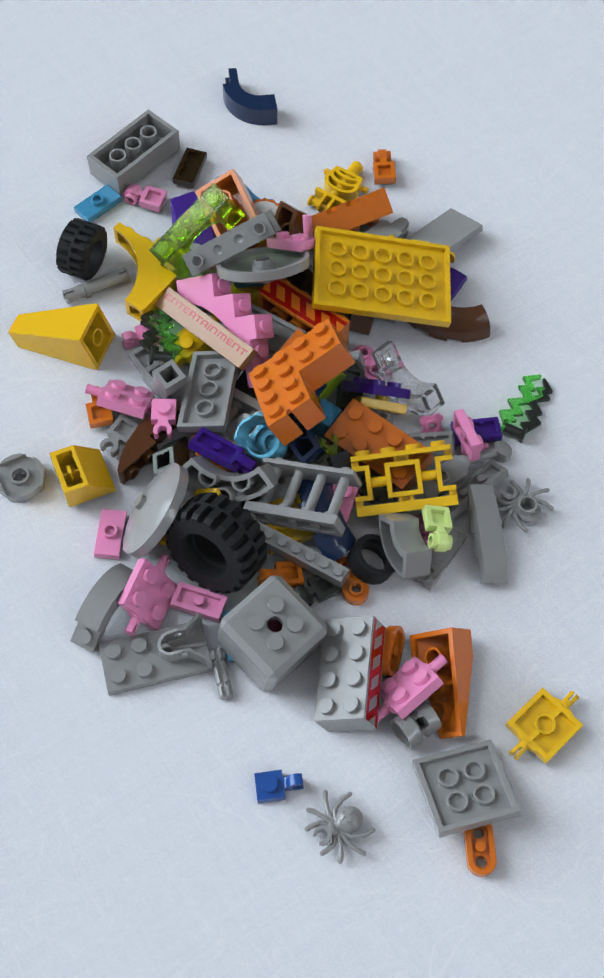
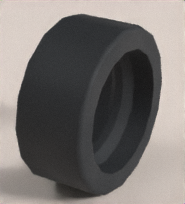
M365 534L355 542L348 552L347 562L350 570L364 583L371 585L382 584L395 572L385 555L379 535ZM367 549L376 553L381 558L384 569H376L369 565L363 558L361 550Z

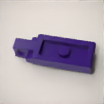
M201 428L188 444L189 449L233 472L238 471L240 474L249 473L256 467L257 462L248 458L243 448L205 428Z

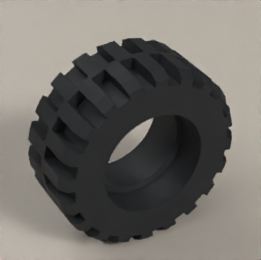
M210 492L197 494L178 511L166 532L167 549L171 551V558L177 562V567L181 572L184 571L188 575L187 578L192 582L196 581L198 586L204 589L209 588L214 593H233L241 590L266 562L268 549L267 543H265L266 536L264 531L260 530L261 525L257 519L254 520L251 516L252 513L248 509H243L240 506L241 503L236 500H230L229 496L223 494L218 496L217 493Z

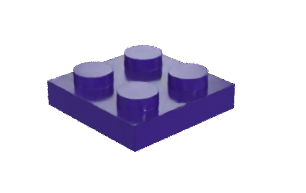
M354 377L353 382L343 381L342 388L345 391L410 399L411 391L410 389L401 388L402 383L387 382V386H385V381L369 379L368 383V379Z

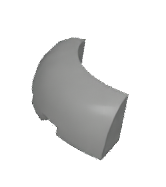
M200 455L192 457L182 466L187 469L189 475L187 487L193 491L197 489L220 488L221 494L229 496V499L232 501L251 500L267 493L278 484V477L270 463L258 466L249 473L240 474L225 471L215 466L206 457Z

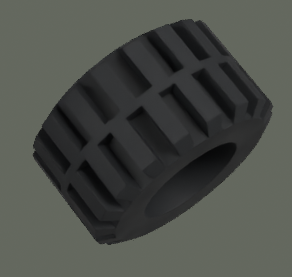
M80 218L71 220L64 228L57 245L56 265L58 270L85 281L91 280L100 269L107 250V232L105 228Z

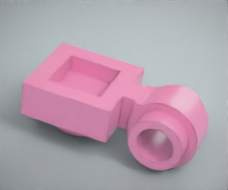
M135 183L127 186L124 192L126 203L130 205L139 203V207L159 213L168 197L166 190L149 185L146 186L145 190H142V187Z

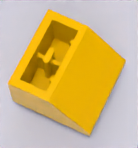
M71 445L49 453L69 507L116 491L100 449Z

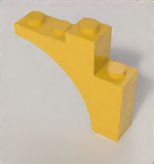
M118 222L113 227L115 241L128 251L138 268L134 287L125 299L127 314L138 321H142L140 319L141 315L151 310L155 314L159 310L155 304L168 287L177 292L176 281L178 278L175 272L171 270L176 264L177 248L171 242H166L160 237L153 243L148 237H143L131 227H126Z

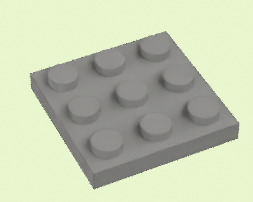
M491 739L413 760V768L439 838L520 816V807Z

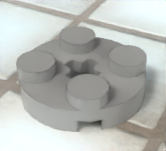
M20 453L11 455L0 463V493L10 502L15 503L31 499L44 490L46 475L42 463L37 458L27 457L26 454ZM17 474L27 475L24 480L15 481Z

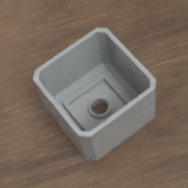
M271 575L221 619L217 644L262 692H272L319 649L327 634V624L281 576ZM273 619L278 620L282 625V630L279 632L270 631L267 627V622Z

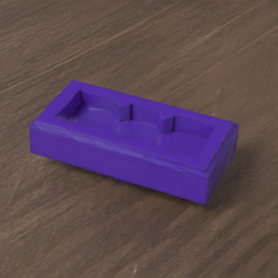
M498 417L472 419L474 430L477 435L482 437L483 443L502 441L503 435ZM452 421L450 428L454 435V446H461V442L453 429Z

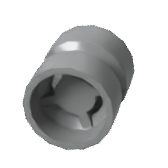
M424 701L403 720L398 715L390 720V726L398 740L407 749L411 750L423 741V735L430 736L440 729L441 721L429 703Z

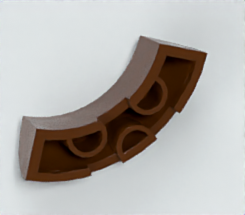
M280 201L275 214L282 229L278 232L288 231L289 235L303 233L302 215L306 213L288 203ZM310 263L307 269L286 279L293 286L309 293L312 291L313 266Z
M482 304L465 308L451 306V324L449 328L407 322L415 329L418 327L429 333L430 337L443 341L454 339L462 340L461 342L465 343L490 337V322Z

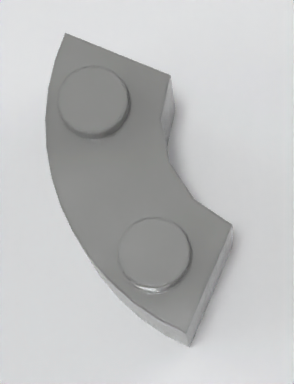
M406 512L379 514L381 543L393 569L403 578L430 575L432 550L426 546L419 529V518Z

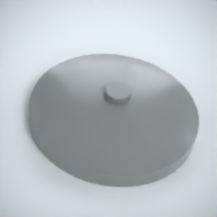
M267 246L246 249L216 264L217 275L221 279L232 282L266 284L293 276L307 269L310 266V254L307 250L297 252L267 248Z
M177 463L168 464L149 482L143 492L137 497L123 537V550L125 553L134 558H141L149 553L162 539L183 502L189 480L186 468Z

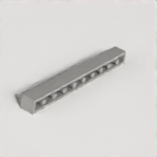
M259 522L261 525L260 530L265 533V543H267L269 550L342 588L349 577L348 568Z

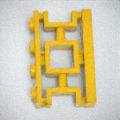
M445 440L430 442V447L420 448V443L405 445V450L395 451V447L380 448V453L370 454V450L356 451L355 456L350 457L351 468L355 472L365 471L368 496L355 497L357 517L421 510L425 505L443 507L459 505L456 484L443 486L440 461L453 460L451 444L445 445ZM444 451V455L434 456L435 470L421 471L419 459L409 460L410 455ZM394 458V462L384 463L386 476L371 478L370 466H359V462ZM415 465L418 489L393 492L390 468ZM437 479L438 491H449V496L414 500V495L424 494L422 481ZM387 486L388 498L399 497V502L364 506V501L374 500L373 487Z

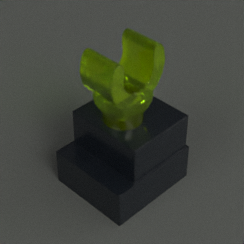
M336 434L331 435L332 445H327L324 438L320 439L321 447L329 454V457L326 458L329 467H352L348 451L338 452V437Z

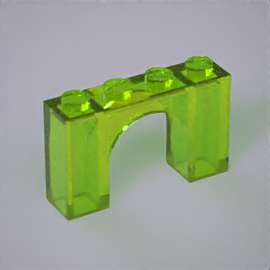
M213 182L149 251L166 268L181 279H184L190 270L182 255L189 252L196 237L207 227L216 223H221L228 230H231L245 214Z

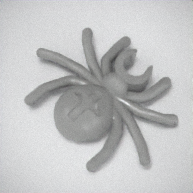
M529 478L526 479L524 492L515 481L511 480L510 484L512 486H508L507 490L508 493L512 494L511 496L506 495L503 491L501 498L495 494L496 500L505 505V507L499 508V512L509 510L503 520L502 528H506L507 522L514 512L513 518L517 525L527 533L528 529L522 525L518 515L524 522L534 523L542 515V510L538 503L545 505L553 511L554 507L548 502L533 497L541 493H547L550 489H540L528 494L531 485Z
M324 790L323 803L327 816L316 809L306 808V812L312 813L324 820H318L305 827L307 832L317 827L314 831V836L320 832L327 835L325 840L319 842V846H327L320 851V855H326L338 843L339 856L337 862L341 864L344 858V842L356 853L366 856L365 851L356 847L347 838L351 840L366 838L375 832V828H371L364 833L352 835L362 826L363 815L361 811L354 806H346L337 812L343 801L352 796V792L341 796L333 806L331 813L328 803V791Z

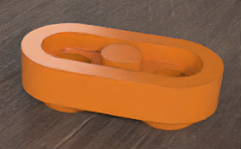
M341 557L336 560L342 566H349L347 557ZM349 570V577L342 586L341 593L348 604L358 606L366 602L369 587L367 583L358 579ZM357 587V588H359L361 591H360V592H354V591H352V588Z
M390 625L385 630L382 676H393L399 670L405 643V634L401 626Z
M489 824L464 831L466 863L469 871L477 877L490 875L497 863L492 825ZM479 830L482 833V838L474 837L473 831ZM476 859H483L486 864L485 867H479L476 864Z

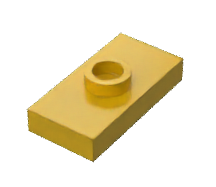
M375 395V399L364 396L356 397L357 401L371 410L386 411L397 415L407 412L408 405L389 402L390 397Z

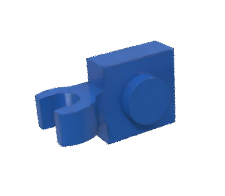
M282 769L254 773L258 803L286 800L285 791L304 789L302 773L291 774L287 777L282 776Z

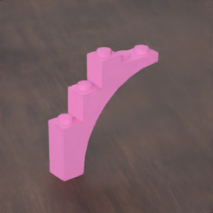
M217 273L177 280V292L190 303L202 306L213 313L225 325L227 330L258 352L245 368L248 388H253L248 374L256 366L262 365L270 359L268 338H274L272 314L252 315L250 293L231 294L230 281L221 279Z

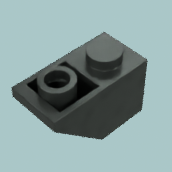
M186 436L165 444L152 454L154 476L168 464L177 463L183 466L190 460L188 438Z

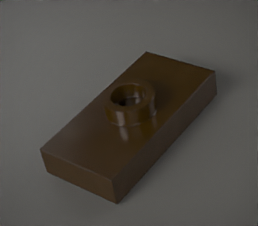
M186 148L173 176V183L194 188L207 159V152Z

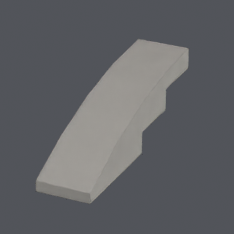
M469 484V534H474L475 559H479L480 584H507L504 537L493 485Z

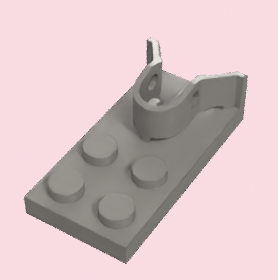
M216 351L193 352L177 423L179 433L198 432L201 428L211 432H226L236 379L242 371Z
M195 613V617L185 624L98 643L109 696L213 671L200 613Z

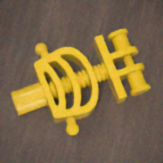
M353 161L347 170L339 166H335L331 171L325 168L323 171L325 174V190L316 187L315 196L311 195L309 197L307 205L316 207V210L320 212L322 209L328 210L357 198L360 191L365 194L368 193V187H362L363 178L358 176L363 170L362 164L358 161Z

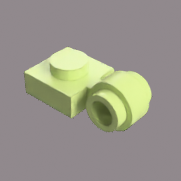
M425 505L422 509L425 531L434 532L428 536V547L434 552L451 550L453 538L452 535L448 534L453 529L449 507Z

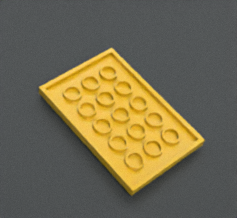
M316 226L314 231V238L316 239L313 256L312 309L449 328L451 324L450 246Z

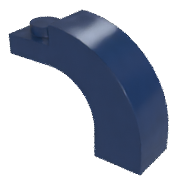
M228 68L229 77L225 78V84H223V100L228 111L239 120L249 124L276 125L277 104L275 94L253 95L247 93L239 84L237 69Z

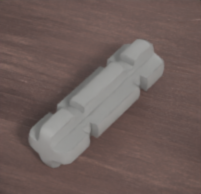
M222 648L213 649L210 651L216 686L218 687L219 699H231L233 697V690L230 685L224 650Z

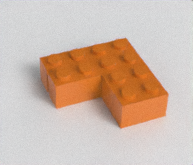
M329 319L315 325L307 334L296 338L291 345L282 351L276 352L272 358L262 365L256 366L248 374L266 424L284 446L303 434L302 430L288 414L292 412L307 431L320 423L326 416L315 390L355 364L343 337Z

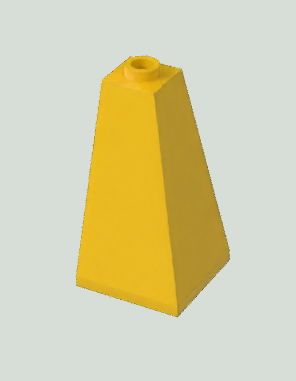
M98 304L18 314L8 332L19 348L93 370H98L115 336V332Z

